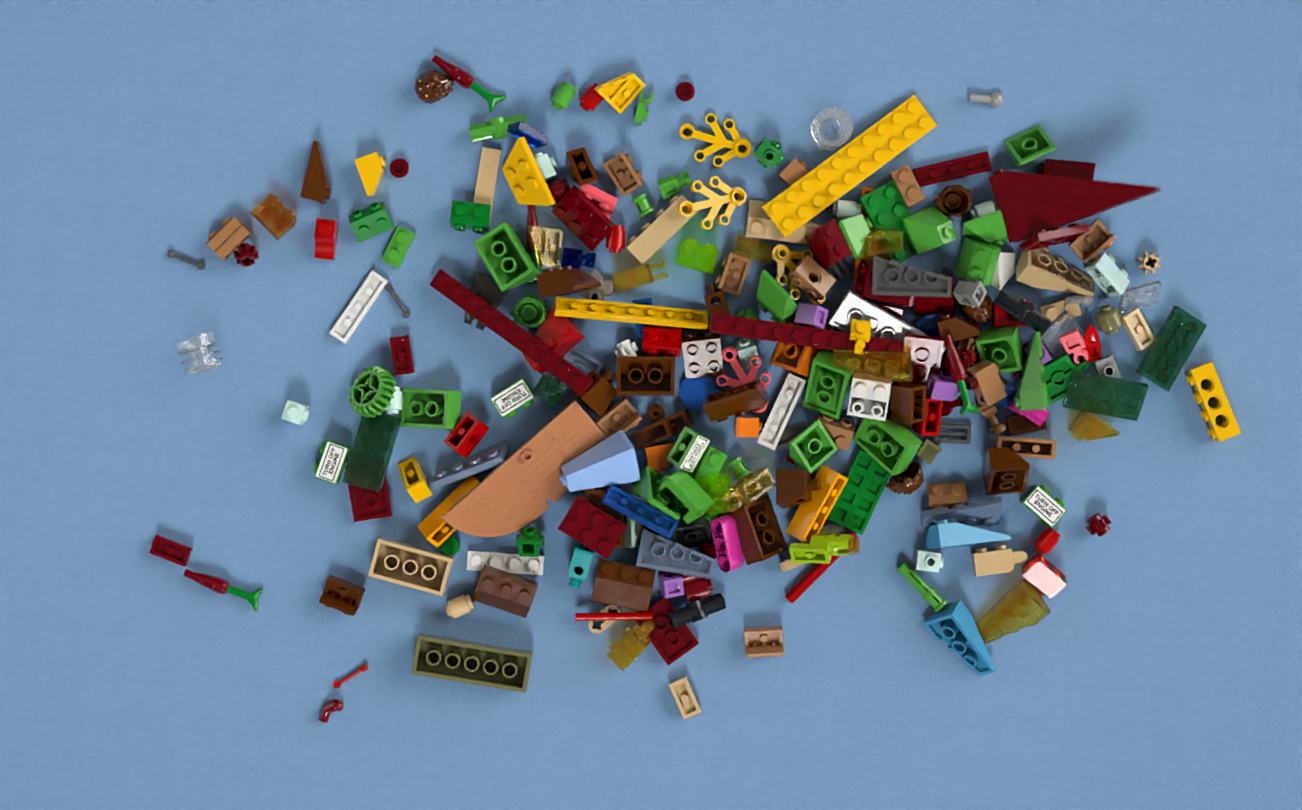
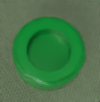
M449 536L440 547L445 555L452 556L459 551L460 542L456 537Z

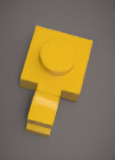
M851 320L849 339L855 340V354H862L865 342L870 340L871 322Z

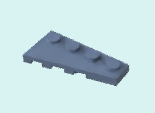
M506 439L446 469L438 470L432 480L434 488L437 489L502 464L505 461L509 447Z
M1001 496L994 497L995 501L985 502V499L978 500L977 504L969 506L962 503L957 504L953 509H949L946 506L922 511V528H929L932 525H936V521L947 519L948 523L956 522L969 526L998 525L1002 506Z
M646 529L642 530L636 563L637 567L713 579L715 559L665 539L660 535L651 533Z

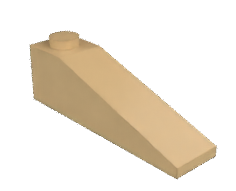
M749 200L745 238L808 245L805 236L820 227L808 221L784 239L762 209L768 202Z

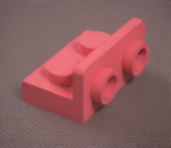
M590 184L582 185L580 191L610 219L618 199Z

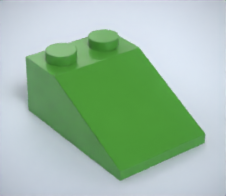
M764 269L761 272L756 295L760 303L758 307L765 314L769 312L772 315L770 319L773 322L791 324L796 318L798 306L790 294Z
M820 349L812 362L803 407L839 419L857 362Z
M401 388L403 410H400V427L454 429L460 421L461 391Z
M864 418L852 439L892 476L908 469L922 444V441L910 430L887 418L886 421Z
M646 465L639 472L641 480L632 482L634 494L647 500L653 507H658L678 520L680 518L678 498L669 488L660 493L657 491L660 486L659 482L664 476Z

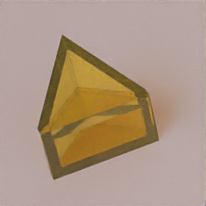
M874 229L865 236L866 255L870 259H873V256L887 259L898 251H902L903 231Z

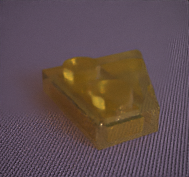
M528 226V232L539 266L560 267L563 230Z

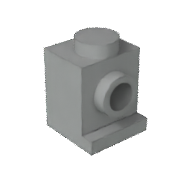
M959 280L954 287L953 294L959 304L979 308L987 294V290L979 280L976 283Z
M1113 355L1106 356L1092 363L1100 384L1106 383L1107 386L1118 382L1117 378L1121 377ZM1107 368H1110L1112 371L1110 375L1106 374Z

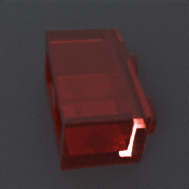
M1039 552L1021 566L1023 579L1028 584L1032 583L1041 595H1046L1049 599L1067 585L1066 575Z

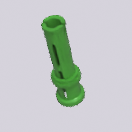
M906 562L897 568V571L922 595V600L927 601L934 608L933 611L935 613L947 603V600L943 599L934 587H929Z

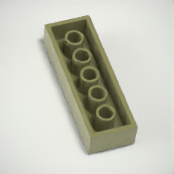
M420 633L417 636L411 674L526 693L533 652Z

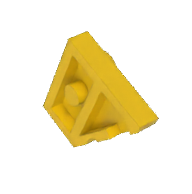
M629 72L595 87L594 90L621 114L646 85L634 73Z

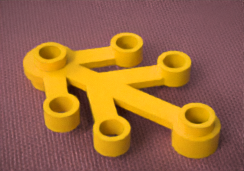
M713 113L706 115L705 122L710 125L715 136L696 131L691 124H684L680 127L679 134L681 138L685 140L695 138L713 144L695 152L694 158L697 162H703L707 156L724 147L732 150L722 156L717 155L713 158V165L717 168L722 167L724 162L735 156L745 158L751 153V143L746 139H741L735 128V122L732 119H726L723 127L730 132L734 142L726 140L716 121V115ZM713 116L715 120L710 123L707 121V118ZM726 122H732L733 126L731 128H727L725 125ZM689 129L691 134L686 136L683 131ZM740 145L746 147L744 152L739 151L738 147ZM697 153H702L704 155L703 159H697ZM716 158L722 160L720 165L715 164Z
M713 176L708 179V186L710 188H718L727 194L719 196L705 187L701 181L697 180L691 183V190L695 193L700 192L709 200L693 204L689 201L681 202L677 207V212L681 217H688L694 211L711 207L706 218L700 221V227L703 230H708L712 228L713 220L722 204L729 203L724 214L719 215L717 218L718 224L724 226L729 224L735 207L744 204L746 201V192L740 187L731 188L723 183L719 177ZM713 179L717 182L716 186L712 184ZM695 183L699 185L698 190L695 189ZM735 193L738 195V200L734 198ZM683 206L687 209L686 213L682 212ZM722 216L726 218L725 223L721 220ZM705 221L709 223L708 227L704 226Z
M779 244L775 246L771 253L772 259L777 262V277L775 280L782 287L787 285L788 277L785 275V266L789 269L790 274L796 266L791 259H802L805 257V253L813 258L812 251H789L785 245ZM780 277L784 280L783 284L780 282ZM789 279L788 293L796 301L800 299L801 293L797 286ZM792 292L796 293V298L792 296ZM826 296L816 302L809 298V302L812 305H821L825 302Z

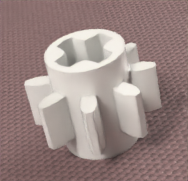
M627 339L616 345L618 350L615 353L617 356H637L636 351H639L635 342L631 343Z

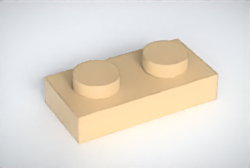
M1065 300L1038 307L1042 315L1052 320L1050 324L1082 315L1079 303L1067 305Z
M1138 308L1132 309L1121 317L1123 325L1137 351L1144 350L1156 341Z
M686 676L668 684L684 720L701 713V709Z

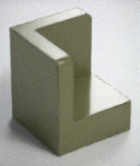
M924 438L915 455L930 465L937 454L941 453L943 449Z

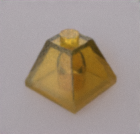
M1080 411L1068 429L1072 433L1070 436L1079 442L1081 440L1090 441L1113 437L1120 434L1118 430L1088 411Z

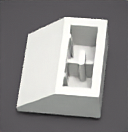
M854 372L847 415L886 421L893 378Z

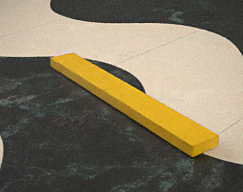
M555 296L554 316L703 330L708 328V311Z

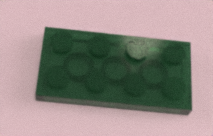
M1174 305L1137 368L1136 373L1169 392L1207 325Z
M1073 370L1062 405L1064 408L1137 421L1149 387L1146 383Z
M382 413L381 415H376L375 418L362 416L342 481L344 484L381 492L401 425V418Z

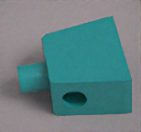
M577 541L567 574L571 577L569 585L580 588L582 580L586 581L595 552L590 548H585V545Z

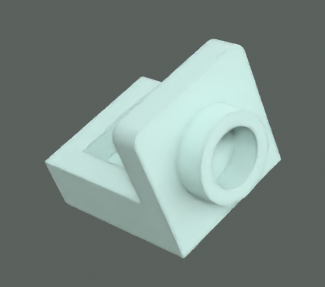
M742 338L735 342L734 345L738 352L741 367L743 370L750 369V359L753 356L759 355L753 338ZM753 359L752 363L758 365L759 360Z

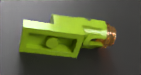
M826 533L825 535H812L810 544L791 543L789 550L792 563L830 564L832 556H846L859 553L860 541L858 537H854L851 534Z

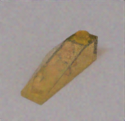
M833 350L834 366L889 382L910 383L913 379L911 352L862 351V354H855L854 350Z
M1025 577L975 624L984 644L1009 633H1015L1027 626L1036 625L1050 613V609L1037 588Z

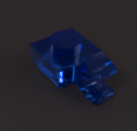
M564 247L561 266H572V268L576 269L582 265L594 268L596 254L586 253L582 255L583 250Z

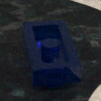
M518 121L508 125L507 133L516 138L524 136L527 143L536 149L549 143V137L545 136L540 130L531 128L526 122Z

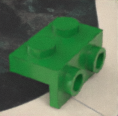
M453 200L450 226L456 231L469 229L479 234H483L484 231L489 232L491 205Z
M383 201L374 202L368 208L356 210L348 216L349 224L359 243L394 228Z

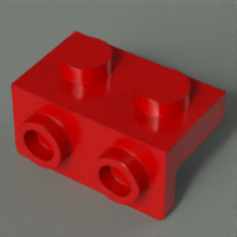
M643 326L642 355L680 357L682 328Z

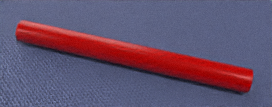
M652 612L575 613V620H652Z

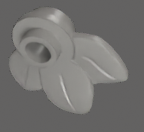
M594 269L589 275L601 282V287L581 291L578 294L588 300H592L593 295H598L597 300L605 301V298L613 292V280L604 281L599 271Z

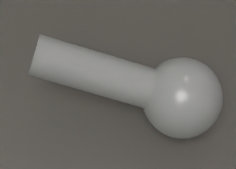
M993 92L990 95L968 94L967 100L968 102L989 103L992 107H999L1002 105L1004 98L1001 93Z
M1079 294L1065 298L1067 305L1080 303L1087 306L1093 302V296Z

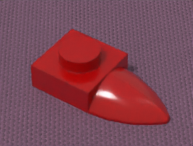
M1090 324L1083 338L1086 347L1082 348L1089 354L1087 362L1101 359L1099 335L1097 330ZM1080 355V362L1085 360V357Z

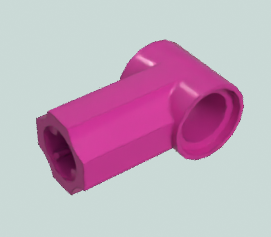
M1014 398L1008 405L1010 410L1020 416L1023 415L1039 427L1049 414L1045 409L1041 411L1018 412V408L1014 406Z

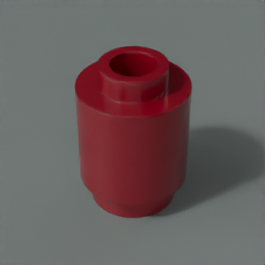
M559 178L547 184L555 201L563 198L570 189L566 178Z

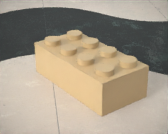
M380 537L377 540L368 576L443 596L455 557Z

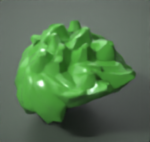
M526 296L518 300V303L514 305L515 310H511L509 314L513 316V321L521 326L538 328L545 321L549 310L547 309L546 300H540L536 296Z

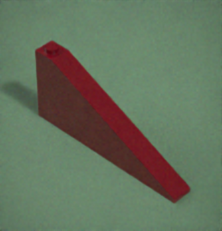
M1004 169L993 172V176L988 177L998 210H1001L1009 243L1020 242L1029 236L1035 235V232L1046 229L1048 232L1052 228L1065 226L1161 191L1160 187L1013 172L1005 171Z

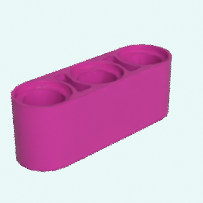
M725 514L713 519L710 527L718 565L723 572L727 573L741 567L744 563L736 521L731 514Z

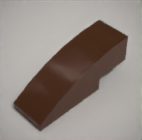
M687 408L636 430L631 434L638 450H641L682 432L685 426L692 428L695 424Z

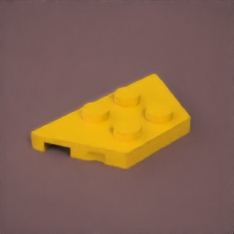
M519 137L502 168L517 203L541 206L556 204L525 137Z

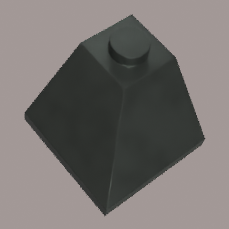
M679 508L680 518L672 534L673 542L681 544L686 548L702 546L704 543L713 544L709 521L701 516L687 524L683 518L690 510L688 508Z

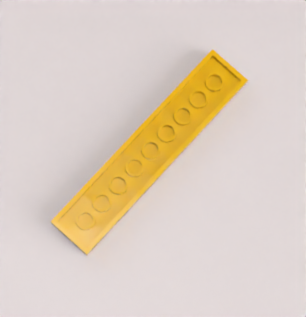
M913 95L764 205L762 209L785 239L935 128L937 124L916 96Z

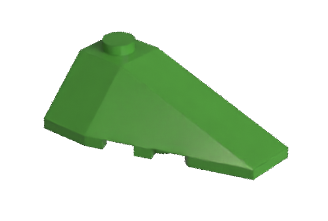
M1035 332L1032 335L1017 389V396H1014V406L1018 408V412L1041 411L1048 408L1046 382H1042L1041 379L1045 370L1044 365L1039 361V359H1042L1040 332Z
M708 445L694 471L687 473L708 494L728 455ZM678 499L679 508H687V507Z

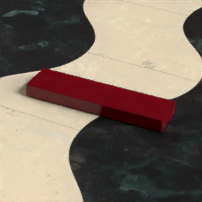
M987 151L915 168L912 171L919 186L924 187L991 171L992 167Z

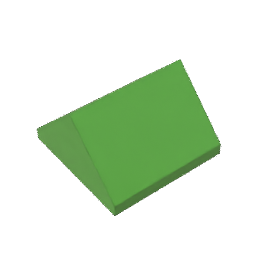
M1039 125L1004 141L1016 168L1056 149Z

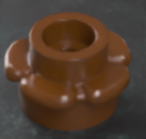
M656 404L648 407L647 418L655 423L665 417V411L661 405Z

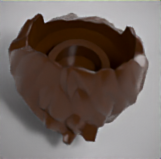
M439 71L423 72L416 80L415 91L420 100L433 104L440 101L441 98H445L453 91V88L450 86L454 80L451 78L447 79V76L442 75Z
M961 185L946 186L938 194L939 197L933 200L938 206L937 210L943 214L955 217L965 215L970 210L971 204L974 201L971 198L973 196L971 189H965Z
M987 294L979 308L960 304L961 314L968 320L982 325L987 320L993 319V301Z
M911 462L906 471L889 479L886 488L895 493L898 492V494L901 492L904 495L907 493L912 494L925 481L921 465Z

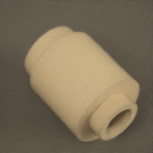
M463 594L447 601V606H445L448 616H453L454 619L471 612V609L475 608L469 594Z

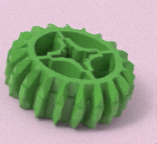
M370 366L368 369L364 368L363 373H358V378L354 379L355 382L351 385L352 390L349 392L351 396L348 399L351 402L350 406L356 413L364 417L375 418L376 415H381L382 411H386L388 405H391L390 401L394 398L393 393L396 392L394 377L386 369L377 366Z

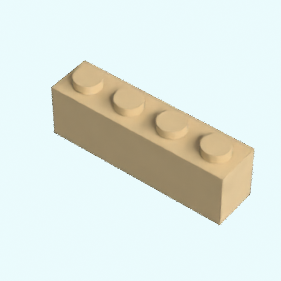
M676 195L669 202L671 206L666 210L662 208L655 215L657 219L652 224L650 222L645 224L641 228L642 233L638 237L634 235L627 242L629 245L627 250L642 265L698 213V210L694 211L688 217H681L678 214V205L681 202L688 201L683 195L680 197ZM683 206L682 212L686 213L687 209Z

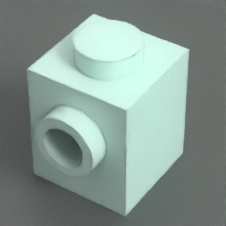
M542 152L534 155L545 181L557 176L554 170L557 165L553 156L549 157L547 153L543 155Z
M287 400L281 419L303 425L304 422H307L310 411H308L309 406L293 400Z
M916 549L914 569L939 573V569L943 568L944 557H941V553Z

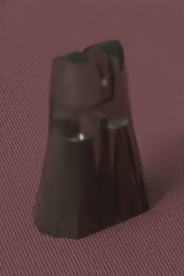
M476 271L471 291L497 309L510 289L502 292L493 277ZM466 312L464 323L471 325L475 318ZM478 321L476 328L483 331L486 326Z

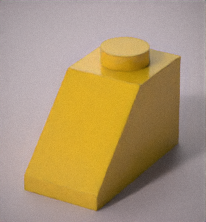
M377 152L354 160L367 196L370 198L375 195L385 173L383 168L386 166L385 160Z
M415 456L397 464L405 488L415 503L433 495Z

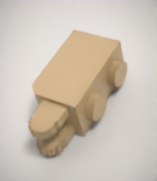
M1006 544L994 546L995 549L987 550V547L976 548V552H971L973 573L976 577L1011 572L1014 569L1015 563L1024 562L1028 556L1022 550L1012 551V548L1006 547Z

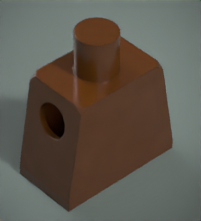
M715 283L706 285L704 288L707 295L704 296V301L710 319L712 313L731 315L723 292L717 291Z
M609 368L606 369L602 376L594 371L588 374L594 381L583 396L573 389L571 391L588 409L600 417L604 415L617 393V390L610 384L616 377V374Z
M909 382L893 385L890 393L891 411L909 424L925 421L926 385Z
M776 469V504L782 509L810 502L812 499L811 491L821 490L820 479H811V475L806 470Z

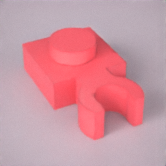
M1077 328L1059 336L1067 354L1074 353L1073 359L1076 364H1079L1078 356L1080 355L1088 360V352L1082 349L1086 347V343Z

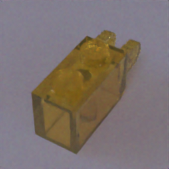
M664 261L651 265L648 263L612 274L617 294L667 278L668 273H660L653 277L651 273L652 269L665 266Z
M768 468L758 469L729 488V492L722 496L723 501L734 499L735 502L728 507L729 512H732L742 505H748L776 486V482Z
M648 620L640 627L637 625L632 629L628 627L621 634L623 638L620 641L616 639L608 647L611 651L607 656L622 671L650 644L648 635L654 629V623Z

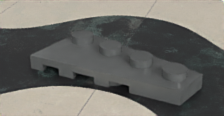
M873 256L872 295L950 298L951 277Z

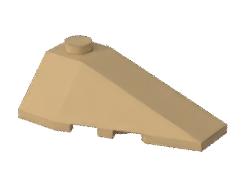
M1046 247L1021 252L1016 265V281L1034 288L1089 296L1095 294L1093 279L1077 268L1071 269L1065 265L1062 258L1058 257L1056 259L1048 253L1049 249Z

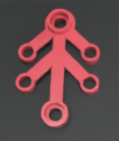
M731 345L726 346L722 351V358L730 362L740 380L721 374L717 377V384L722 387L725 385L736 387L754 381L757 370L762 363L761 358L753 356L750 359V370L747 377L736 358L738 355L737 349ZM732 352L733 356L729 358L726 356V353ZM753 359L759 360V364H758V365H754V364L752 363V360H753ZM763 372L759 377L764 392L766 391L767 384L771 381V375L768 372ZM762 376H768L769 380L763 381ZM724 377L726 379V382L721 383L719 381V378ZM768 401L767 404L764 405L763 409L753 412L761 413L765 411L768 406Z

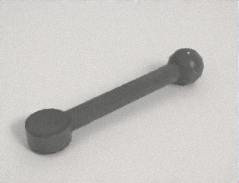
M171 250L167 252L169 258L174 257L197 266L200 270L206 267L203 262L192 261L175 254Z
M386 284L384 289L391 294L403 312V317L409 318L410 312L405 310L393 292L392 285Z

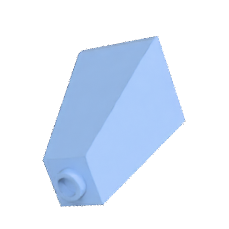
M623 430L616 432L561 466L562 475H559L562 486L566 485L569 492L641 480L635 449Z

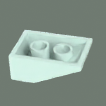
M1104 252L1095 261L1089 263L1084 270L1108 297L1121 295L1130 282L1127 278L1128 274L1124 269H1119L1115 265L1116 260L1111 254Z

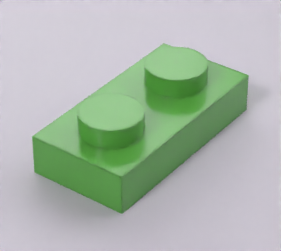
M398 226L381 260L399 269L416 234Z

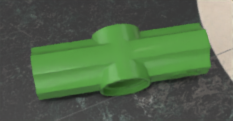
M525 114L508 118H493L488 122L469 126L472 143L488 139H502L509 137L511 134L529 131Z

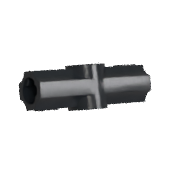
M1003 289L993 303L1009 313L1011 318L1023 325L1026 324L1036 332H1040L1041 335L1045 333L1052 320L1034 310L1035 308L1022 299H1017Z
M716 593L707 598L689 602L684 607L668 612L667 618L672 628H677L691 621L702 620L708 617L709 614L725 609L726 602L721 593Z

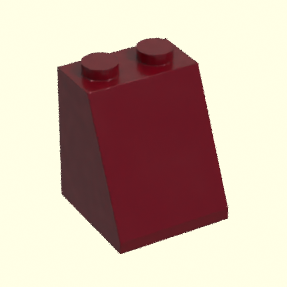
M1044 159L1042 163H1039L1038 174L1093 180L1096 163Z
M837 219L829 221L805 236L818 264L824 270L853 255Z
M873 259L861 260L858 266V279L854 285V291L857 295L864 299L899 307H912L914 297L872 295Z

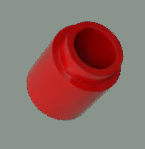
M596 83L592 86L590 85L578 99L581 102L579 106L586 112L589 110L593 112L604 99L594 90L595 87L599 86Z
M616 225L606 236V249H609L610 253H621V250L625 249L626 231H624V226Z
M1048 526L1033 542L1035 545L1033 549L1040 555L1044 553L1048 555L1059 542L1060 534Z

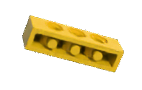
M1206 362L1186 370L1188 374L1186 375V380L1194 389L1193 397L1196 403L1201 406L1202 411L1200 413L1202 419L1208 423L1210 438L1214 439L1215 442H1221L1241 434L1213 362ZM1204 379L1208 382L1206 390L1201 388V382ZM1211 397L1216 402L1213 408L1208 405V400ZM1218 415L1223 418V422L1219 426L1215 422Z

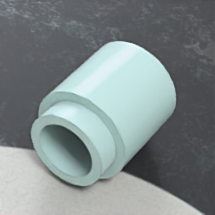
M838 200L837 203L833 204L832 215H836V219L845 220L860 215L861 204H857L856 201Z
M991 200L973 206L969 213L973 220L998 211L996 202L993 203Z
M394 387L396 392L393 393L394 398L390 401L391 405L386 407L387 414H399V411L403 410L400 387Z

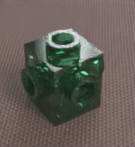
M544 373L532 393L555 407L567 387L562 385V381L554 375L550 377Z

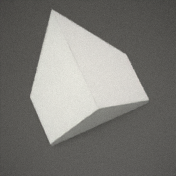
M1000 252L991 285L999 291L1015 273V253Z

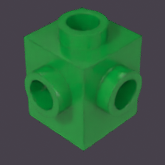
M765 136L753 151V156L758 159L757 162L765 168L768 166L772 169L774 165L778 166L784 158L782 156V145L774 139L771 141Z
M524 527L521 529L520 534H517L516 546L519 547V556H539L540 548L544 547V535H541L540 527Z

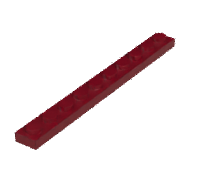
M439 269L429 284L581 396L585 394L594 381L590 376L444 270Z
M712 313L709 332L854 353L855 340L849 339L850 333ZM870 336L869 342H865V348L862 349L861 355L901 360L904 341Z

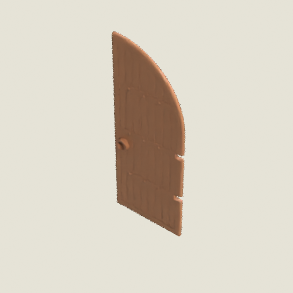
M573 400L441 518L453 528L472 536L499 537L514 533L532 523L549 508L546 503L549 499L555 503L568 491L566 485L562 486L559 475H562L561 466L607 439V436L581 406Z

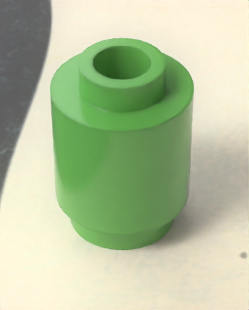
M563 81L550 98V101H552L551 106L559 111L562 109L566 110L576 95L575 91L577 89Z

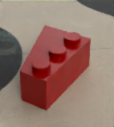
M554 307L534 336L562 357L585 338L571 317L554 316ZM523 353L524 358L532 369L541 374L546 371Z

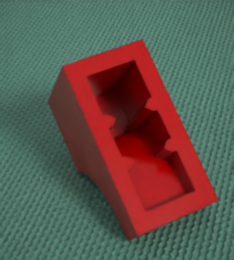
M316 218L314 258L335 260L339 222Z

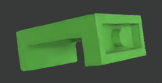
M685 470L674 471L669 476L663 477L659 482L660 486L657 489L659 493L669 488L690 510L683 518L687 524L703 516L715 503Z

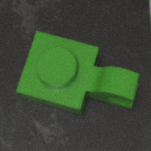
M640 91L634 124L642 125V121L647 120L649 110L645 109L646 105L653 101V93L650 94L649 99H644V91Z
M687 171L681 172L677 178L673 174L657 181L664 200L682 193L680 188L689 186L692 183Z

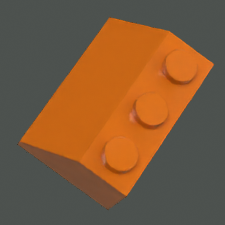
M795 320L791 323L792 325L803 326L799 323H796ZM826 322L824 329L830 330L831 325ZM778 342L770 364L809 378L813 359L821 348Z

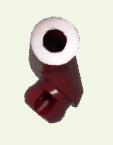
M338 699L326 702L323 705L318 720L327 723L332 712L343 709V702Z

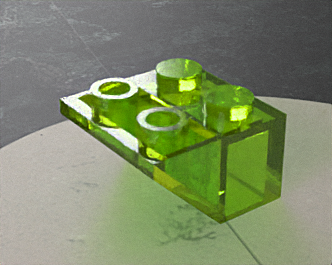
M692 238L682 240L676 265L712 275L719 254L716 245L705 243V246L697 244L698 240Z

